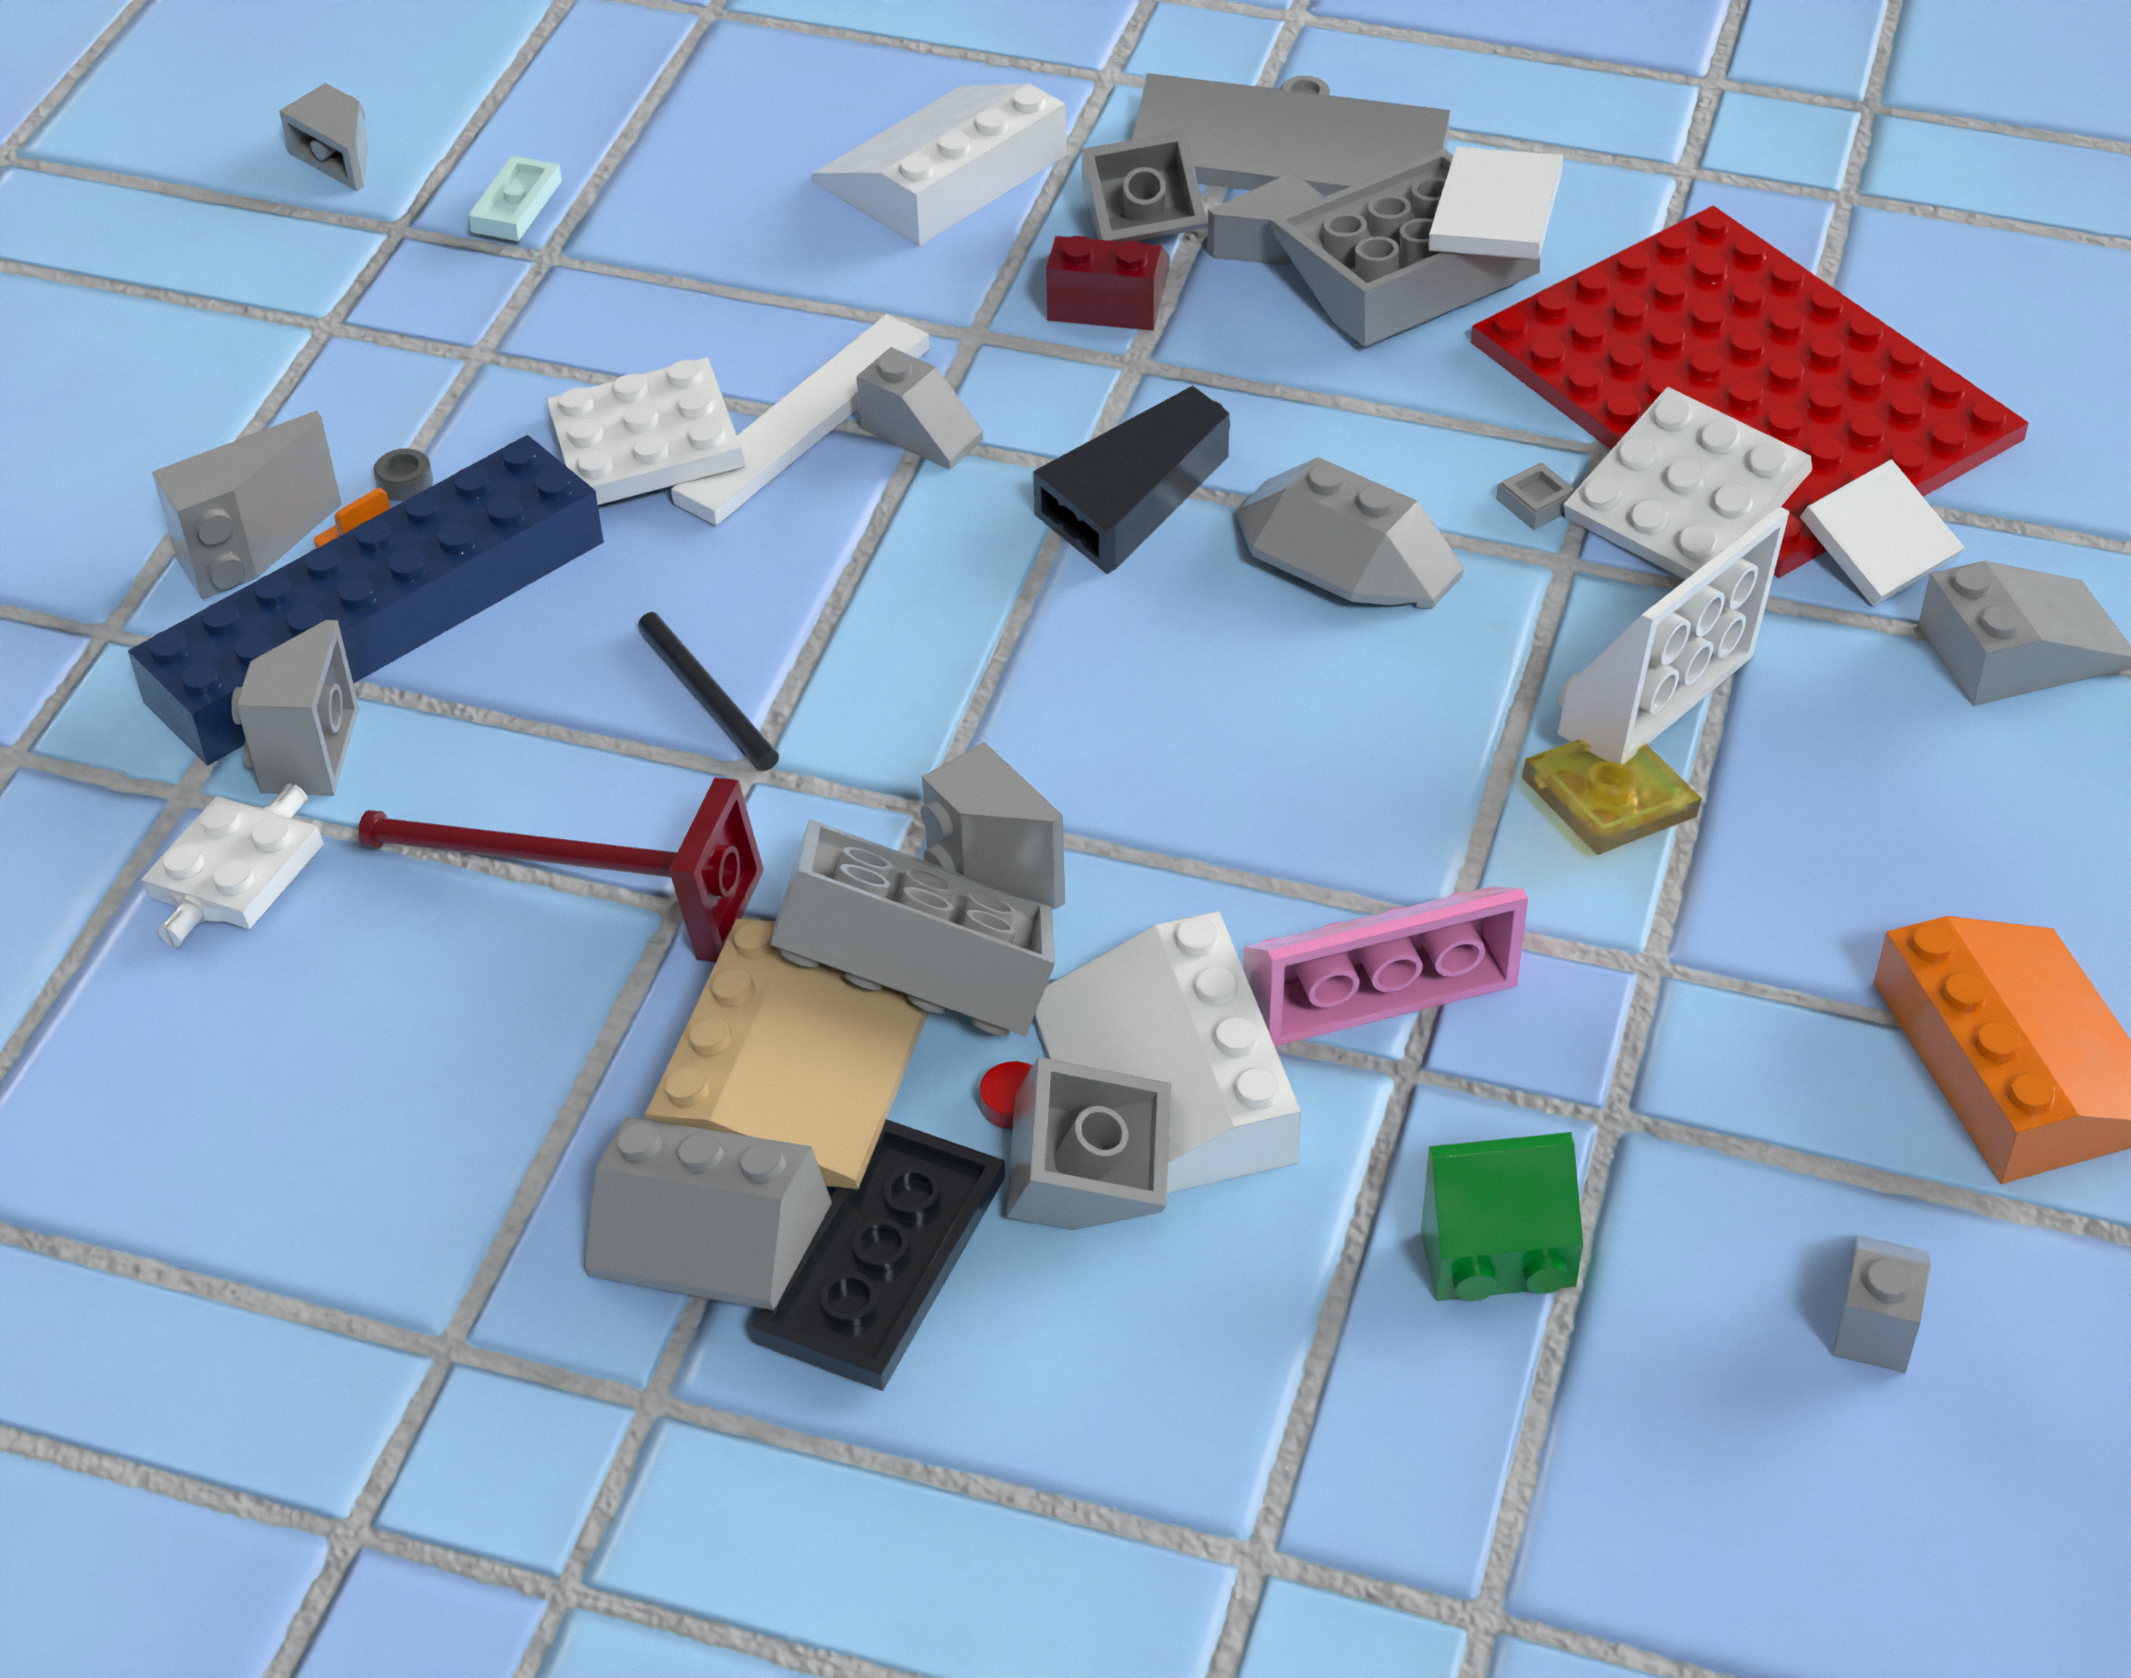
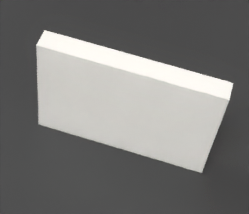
M1456 147L1429 233V250L1530 260L1539 259L1562 174L1563 155Z

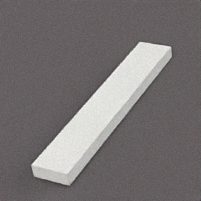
M888 314L883 316L737 435L745 467L675 485L671 488L673 504L715 526L720 524L859 408L857 375L890 347L918 359L930 349L929 333Z

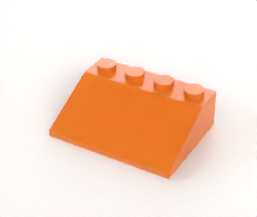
M1944 916L1886 931L1874 985L2000 1184L2131 1148V1039L2054 928Z

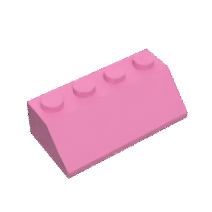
M1492 886L1467 893H1455L1446 898L1405 908H1393L1384 913L1343 923H1332L1323 928L1282 938H1270L1261 943L1244 946L1243 970L1274 1046L1517 986L1528 897L1523 888Z

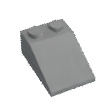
M317 410L152 472L176 559L202 600L257 579L342 505L322 417Z
M1980 561L1932 572L1929 575L1918 627L1973 706L2131 669V645L2082 580L1990 561Z

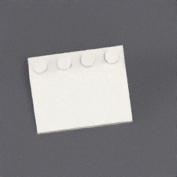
M1030 83L959 86L813 172V182L918 246H921L1067 156L1066 104Z
M1780 506L1774 509L1645 611L1580 674L1573 675L1565 684L1559 697V706L1563 709L1557 734L1620 768L1748 662L1754 654L1789 511Z
M1220 911L1154 925L1046 986L1034 1015V1020L1048 1059L1171 1083L1167 1193L1299 1163L1301 1110Z

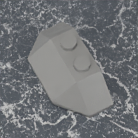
M1319 457L1268 479L1236 510V521L1242 529L1244 539L1253 557L1351 602L1384 605L1414 603L1418 608L1433 609L1463 577L1464 566L1417 500Z

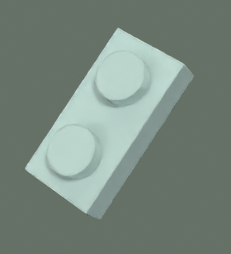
M512 155L468 214L471 232L493 236L502 240L519 241L562 182L559 164Z

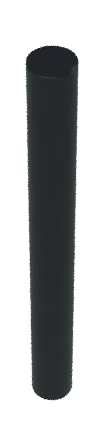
M655 612L644 614L638 622L639 630L761 771L773 768L779 760L778 752L660 616Z

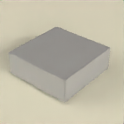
M1541 462L1497 485L1496 500L1532 530H1535L1564 515L1563 504L1576 489Z

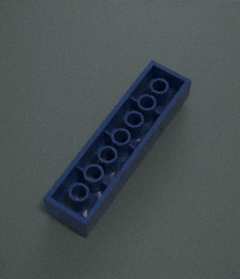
M526 435L127 650L143 703L209 766L245 744L242 724H235L233 720L232 696L236 687L243 686L252 660L325 620H338L354 684L604 543L596 490L529 435Z

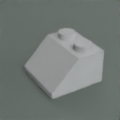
M1186 131L1082 149V185L1091 224L1099 240L1138 241L1207 228V219Z
M325 620L252 660L243 686L236 687L233 692V720L235 724H242L245 735V763L248 768H254L261 793L279 794L286 784L291 783L292 787L297 785L306 795L334 796L359 711L338 620Z
M983 742L922 776L924 806L921 807L920 813L925 825L927 850L923 854L924 861L1048 905L1052 909H1057L1065 904L1063 815L992 748Z
M1038 1057L1015 1095L1007 1218L1077 1230L1161 1213L1166 1207L1171 1083Z

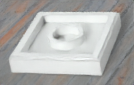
M1892 459L1809 505L1800 516L1873 607L1957 559L1965 549Z

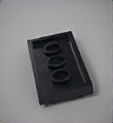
M886 1119L859 1188L836 1187L830 1197L832 1204L775 1309L768 1310L762 1308L752 1324L754 1343L883 1391L1006 1177L1005 1160Z

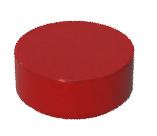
M1020 1061L1004 1062L992 1067L983 1076L980 1083L981 1109L991 1123L1002 1128L1013 1129L1015 1095L1033 1065Z

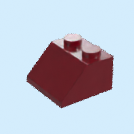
M1055 236L1046 266L1047 321L1154 331L1170 268V255L1162 245L1143 244L1138 241L1119 242L1089 239L1084 236Z

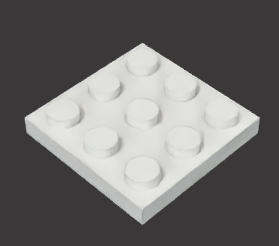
M708 357L698 360L678 361L667 368L644 374H627L616 381L589 388H573L565 391L562 395L546 398L565 465L596 490L598 505L745 467L739 440Z
M1667 387L1563 504L1566 519L1686 580L1778 506L1781 507L1812 471L1811 456Z

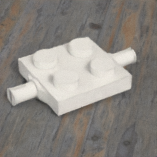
M291 783L286 784L271 804L263 808H255L216 796L145 874L141 881L148 897L174 905L177 908L164 924L157 929L158 935L165 943L170 946L180 947L191 931L199 923L205 921H224L251 929L324 845L318 826L292 819L296 812L308 801L306 793L297 785L292 787Z

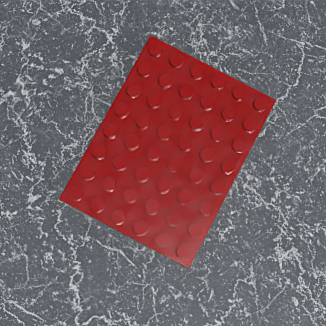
M1714 205L1472 325L1471 343L1610 450L1614 448L1667 387H1670L1810 455L1812 471L1781 506L1789 511L1774 571V575L1777 578H1781L1827 552L1826 548L1800 518L1809 505L1891 459L1924 497L2025 440L2029 424L2028 421Z

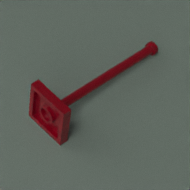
M714 777L678 852L387 818L383 811L376 810L364 812L358 829L361 845L368 848L378 849L384 843L670 877L696 959L709 962H717L736 919L742 918L764 872L739 780Z

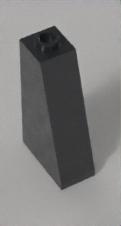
M1193 385L1034 470V515L1103 572L1108 574L1116 570L1229 457L1230 413L1220 403L1211 400Z

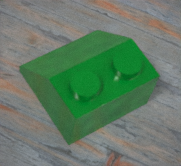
M1571 1132L1429 1146L1421 1237L1436 1301L1453 1299L1478 1301L1492 1295L1530 1291L1537 1294H1547L1561 1288L1577 1286L1583 1237L1575 1145Z

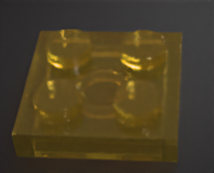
M1582 739L1525 759L1522 779L1596 855L1697 817L1702 798L1645 742L1637 748L1636 755L1624 765L1617 762H1606L1590 753L1591 745Z

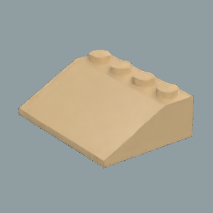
M736 919L645 1116L647 1120L811 1146L826 1186L858 1189L930 1011L914 1005L908 999L909 994L884 985L881 990H870L850 982L844 976L845 971L820 963L818 967L812 968L796 964L781 954V948L770 945L775 921Z

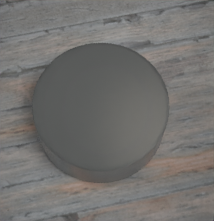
M405 448L390 451L381 456L373 467L376 487L384 490L390 500L405 501L431 487L433 484L430 461L424 453L417 450Z

